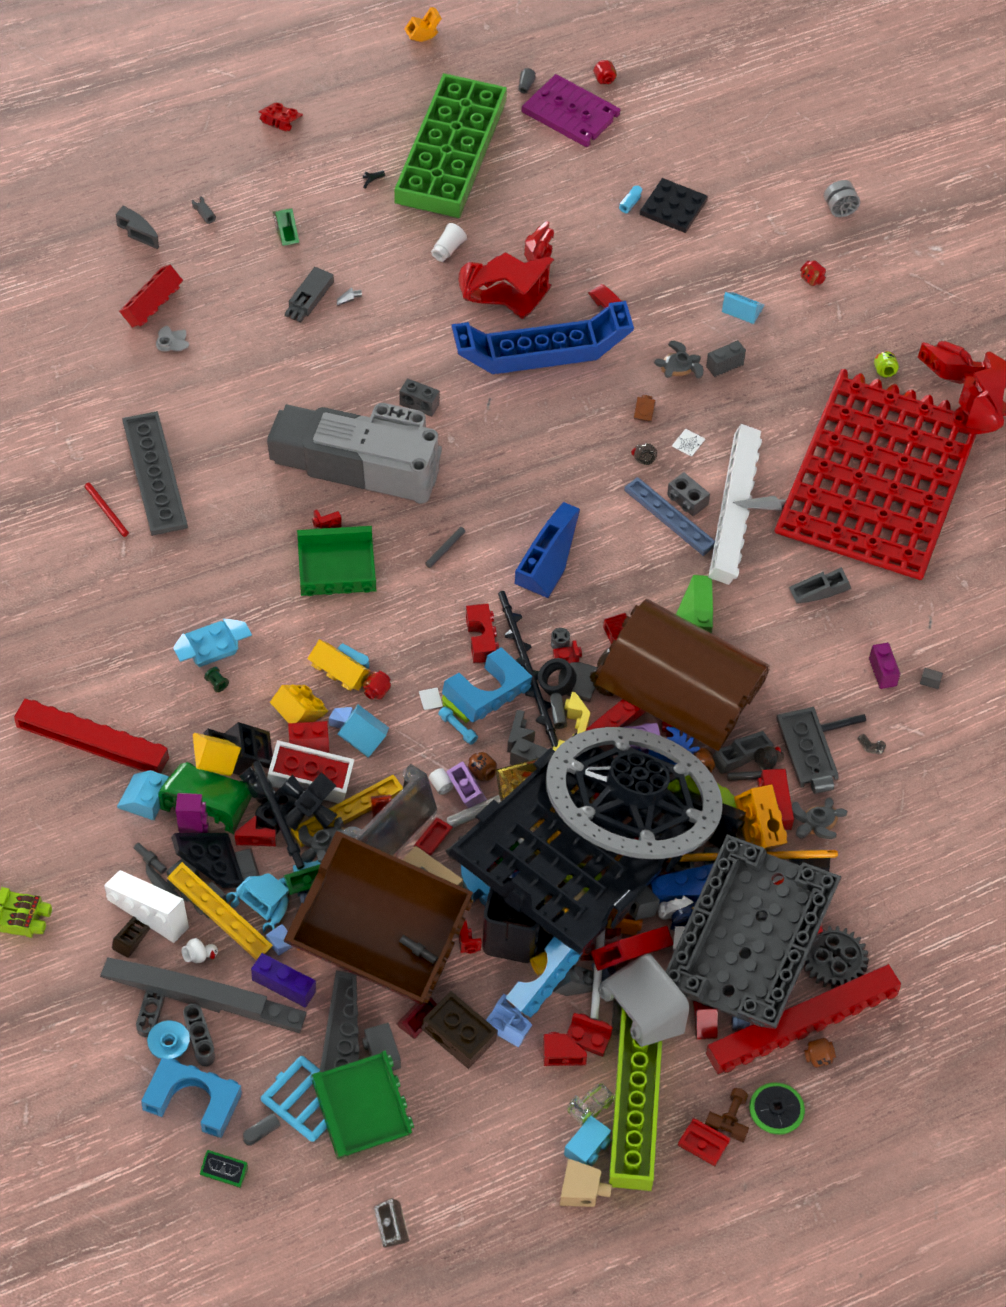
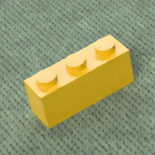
M320 639L307 658L313 662L311 666L319 671L325 670L328 672L326 676L334 681L340 680L343 682L341 686L349 691L352 689L359 691L371 672L345 653Z

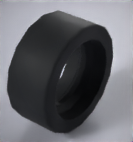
M556 658L547 661L540 668L538 681L543 690L550 696L553 693H560L561 696H564L574 688L577 675L569 662L565 659ZM559 669L567 671V676L561 684L557 686L548 685V678L554 671Z

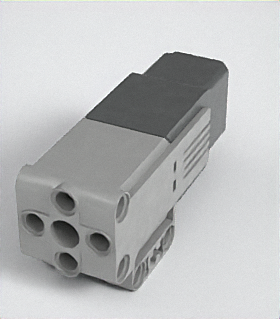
M387 403L377 404L373 409L371 417L325 407L310 410L286 404L284 410L278 411L267 438L269 458L274 460L275 464L305 470L307 475L313 478L414 500L419 504L429 500L440 470L439 460L442 446L438 444L437 431L426 428L425 414L419 410Z

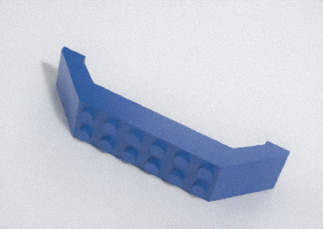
M626 301L609 303L607 308L590 320L488 334L470 326L469 322L451 324L458 355L492 375L594 361L634 331Z

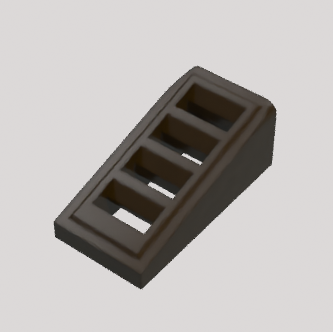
M133 916L113 938L112 949L129 958L148 933L150 927ZM136 923V924L142 926L143 928L140 929V928H138L137 926H135L134 924Z

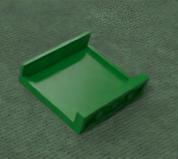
M372 526L297 530L301 596L351 594L357 592L369 593L376 591Z
M386 1050L380 1054L311 1075L337 1159L411 1135L414 1124L411 1116L407 1117L405 1111L407 1102L404 1095L400 1096L398 1090L401 1087L397 1075H393L391 1067H394L391 1055H387Z

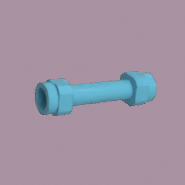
M444 706L440 709L438 715L441 719L453 725L463 735L465 742L472 745L477 741L478 736L472 729L468 730L456 719L450 708Z

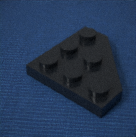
M174 833L171 837L176 855L221 887L237 888L244 881L228 833Z

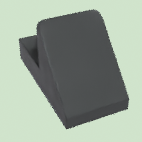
M517 710L508 739L507 752L509 753L519 737L530 742L535 741V731L526 729L525 711Z

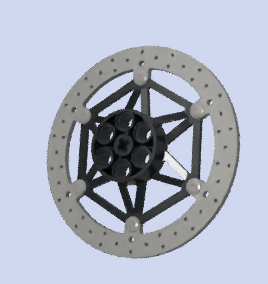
M605 727L579 733L566 740L557 748L547 768V793L554 809L562 820L584 839L617 854L643 859H664L684 855L699 848L710 839L717 829L722 815L721 792L707 767L684 747L651 732L624 727ZM609 744L615 746V748L583 762L574 760L583 752L594 747ZM630 745L658 752L677 764L673 765L633 749ZM618 755L613 759L611 766L590 767L605 759ZM566 772L576 776L583 805L581 808L576 807L568 793ZM608 772V776L605 777L596 773ZM687 775L691 776L700 791L702 811L693 807L685 780ZM583 777L607 786L592 804L589 803ZM676 779L679 781L685 806L668 789L669 783ZM609 794L615 799L612 802L599 806ZM667 796L676 806L664 801V797ZM622 805L628 806L637 828L602 814ZM655 806L680 816L655 829L651 828ZM638 809L647 810L645 827ZM596 819L635 835L639 837V840L611 833L590 820ZM688 821L695 823L691 829L679 836L666 840H655V836Z

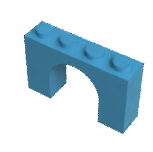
M502 647L487 655L484 667L501 684L499 689L493 691L480 690L474 687L460 673L453 675L444 682L442 694L472 723L478 719L485 718L491 711L498 710L506 702L513 701L516 696L521 693L524 694L531 687L532 675Z
M162 1057L141 1100L143 1111L163 1117L171 1098L178 1090L189 1086L202 1088L209 1094L211 1100L200 1122L201 1130L204 1133L222 1139L242 1095L241 1085L232 1079L225 1080L219 1078L215 1073L202 1072L195 1066H185L176 1059Z

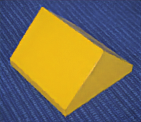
M193 733L196 769L231 776L241 748L228 740Z

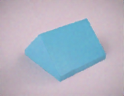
M725 292L722 312L754 324L765 304L734 292Z
M358 704L337 735L369 758L386 737L389 727Z

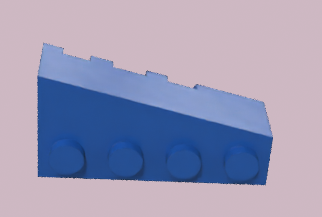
M714 863L657 876L651 882L653 893L660 900L659 904L672 901L675 898L682 899L683 896L696 902Z

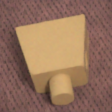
M568 1159L560 1205L594 1207L597 1195L610 1198L612 1184L600 1182L601 1170Z

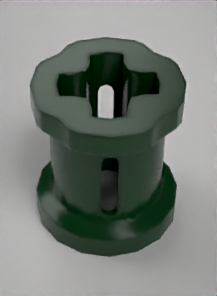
M218 667L210 668L204 676V679L214 686L215 692H221L229 685V680L219 673Z

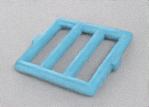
M300 1056L284 1073L281 1071L276 1076V1081L261 1096L260 1100L309 1141L314 1142L327 1129L325 1120L323 1119L313 1131L308 1129L303 1123L320 1106L317 1097L297 1118L287 1112L313 1084L311 1075L320 1071L307 1058ZM302 1066L311 1072L281 1105L271 1099Z

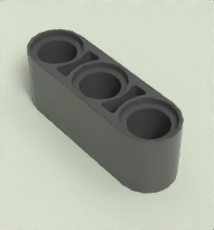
M189 1004L184 1008L183 1015L197 1062L202 1066H209L215 1060L214 1045L201 1007L197 1004ZM191 1015H197L194 1019L189 1018ZM197 1033H203V1036L196 1037L195 1035ZM203 1051H209V1052H210V1053L207 1054V1055H201V1053H202Z

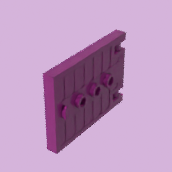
M557 74L549 79L522 105V112L586 148L590 145V139L595 140L613 122V116L617 118L620 115L621 110L617 106Z

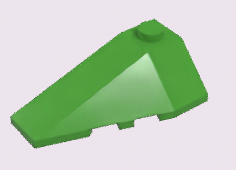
M693 575L676 614L712 633L713 628L712 579L704 575Z

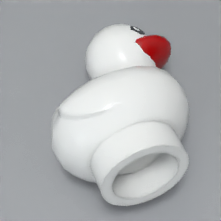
M197 938L189 940L187 945L182 947V956L186 962L202 963L206 960V957L214 959L218 953L216 945L208 944L204 946Z

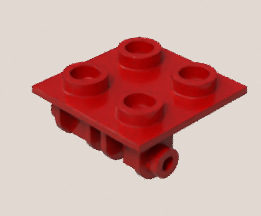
M277 102L258 112L261 113L260 120H262V123L272 127L275 125V128L279 127L280 130L285 132L291 130L292 125H290V122L303 116L296 109L286 108L283 104Z

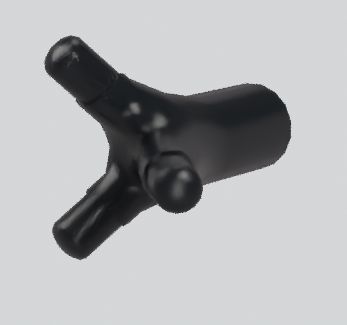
M383 170L375 173H368L366 171L365 175L362 176L363 179H367L363 188L366 189L373 180L385 177V172Z

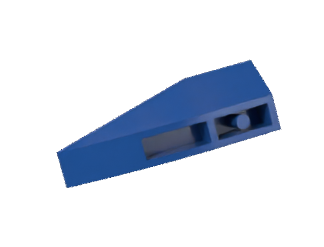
M563 502L553 513L515 571L516 585L549 598L565 571L580 508Z

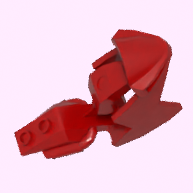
M546 221L532 235L526 238L524 255L528 262L524 263L504 252L489 261L487 265L483 266L482 263L468 262L461 267L458 281L463 299L475 303L505 305L522 319L528 316L552 286L548 284L550 264L554 261L550 257L553 246L549 242L554 238V230L549 228V222ZM497 281H502V282H500V283H498V284H496V285L490 287V286L493 285L495 282H497ZM484 285L488 289L481 290L479 288Z
M940 341L937 346L923 342L918 358L941 379L957 384L964 383L958 403L963 407L962 410L968 416L966 428L971 434H985L1002 428L1004 425L1003 416H1006V402L1003 401L1006 388V361L989 351L986 352L983 362H974L971 355L963 347L947 341Z

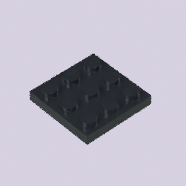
M662 178L641 208L640 215L686 233L707 202L708 196Z

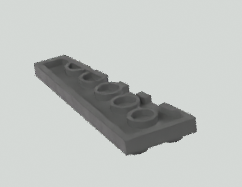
M336 970L319 1072L331 1070L359 1060L357 975Z

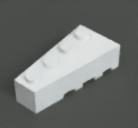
M119 871L104 885L107 900L131 916H135L145 925L147 924L151 929L171 942L175 943L189 929L183 898L123 871Z

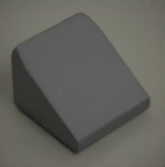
M924 668L920 684L939 689L943 673Z

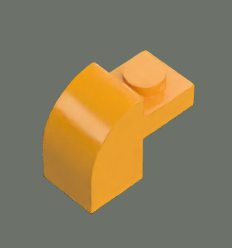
M430 7L423 19L412 16L404 29L411 40L426 41L438 34L436 27L442 18L436 8Z

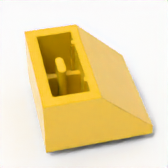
M281 685L270 701V704L288 723L315 722L328 712L323 701L316 698L311 688L306 685Z

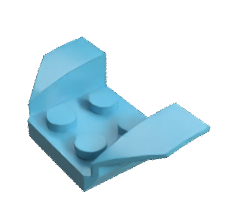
M223 619V622L219 621L189 633H183L173 649L180 662L193 658L195 664L202 667L236 654L239 649L238 641L250 637L252 634L245 622Z

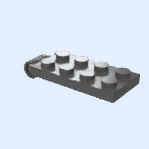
M810 707L778 714L776 719L800 788L804 787L806 783H811L814 794L834 790L833 778L838 780L839 776L815 708Z

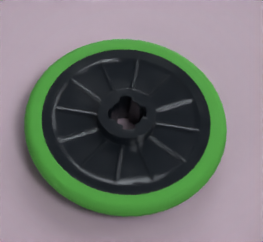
M776 1082L765 1084L759 1087L750 1099L749 1109L753 1121L758 1127L768 1133L786 1134L792 1132L803 1121L805 1115L803 1099L789 1085ZM779 1106L780 1110H775L774 1107Z

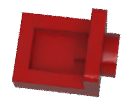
M314 510L312 523L315 529L342 527L339 511L321 517L319 511Z

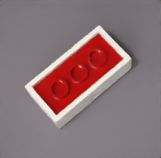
M277 740L267 779L272 783V787L280 788L293 774L304 790H306L322 772L337 785L324 800L340 803L345 799L354 759Z

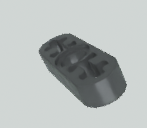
M146 990L136 1022L137 1033L140 1036L148 1037L150 1030L158 1023L165 1000L163 994L157 993L156 998H153L154 993ZM149 1004L157 1006V1010L151 1013L145 1009ZM146 1018H149V1027L143 1030L142 1026H145Z

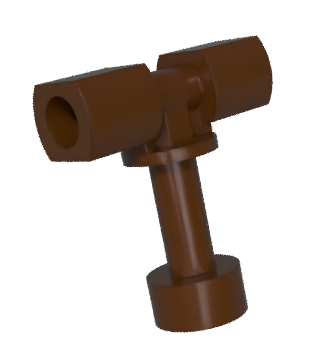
M733 1088L730 1094L732 1103L728 1113H723L720 1116L710 1111L705 1124L716 1131L722 1129L731 1133V1138L744 1143L749 1127L738 1123V1119L735 1116L740 1104L746 1103L748 1093L740 1088Z

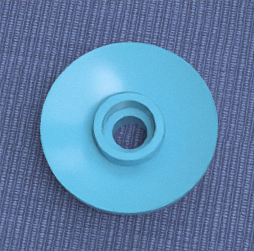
M172 1020L156 1024L150 1030L147 1038L150 1052L160 1059L162 1057L166 1059L180 1057L186 1052L190 1043V1036L186 1027ZM171 1041L173 1044L166 1045V1042Z

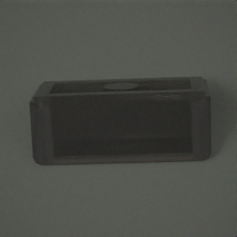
M391 1198L374 1206L383 1247L386 1248L409 1242L401 1203Z

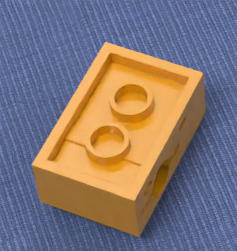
M772 785L751 788L734 797L736 808L746 812L743 819L745 823L742 827L746 842L763 847L766 852L787 843V833L783 828L782 814L778 808Z

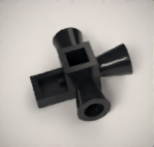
M321 772L304 790L292 774L280 788L283 792L297 799L294 802L296 807L284 815L287 825L296 831L304 816L310 817L313 814L321 826L326 829L338 814L321 804L337 785Z

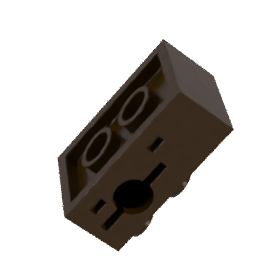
M452 991L423 1018L421 1028L467 1069L496 1041L498 1034L496 1028Z

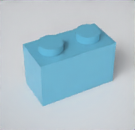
M590 1116L565 1146L564 1156L588 1166H593L599 1157L598 1153L602 1149L606 1150L610 1145L612 1130L593 1116Z

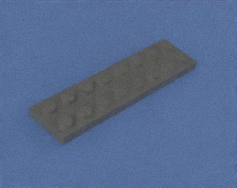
M158 411L122 418L151 536L188 529Z

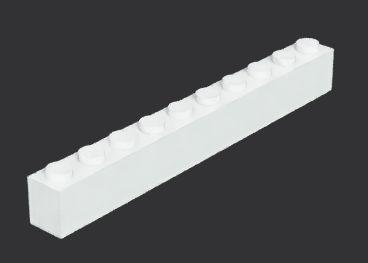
M741 424L734 433L708 578L728 585L739 574V568L737 567L742 558L740 550L744 545L745 539H743V535L747 529L745 521L750 513L748 508H743L732 502L752 499L750 492L754 487L755 481H753V477L757 471L755 463L759 459L760 453H758V449L762 443V439H760L761 431Z

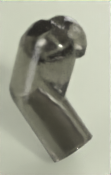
M865 734L857 738L868 753L882 754L884 749H886L885 742L877 741V743H872Z

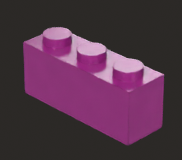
M177 793L175 811L179 833H209L208 813L206 812V802H203L202 794Z

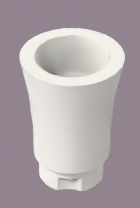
M447 224L443 234L431 251L432 256L438 261L444 262L466 241V233L456 224Z

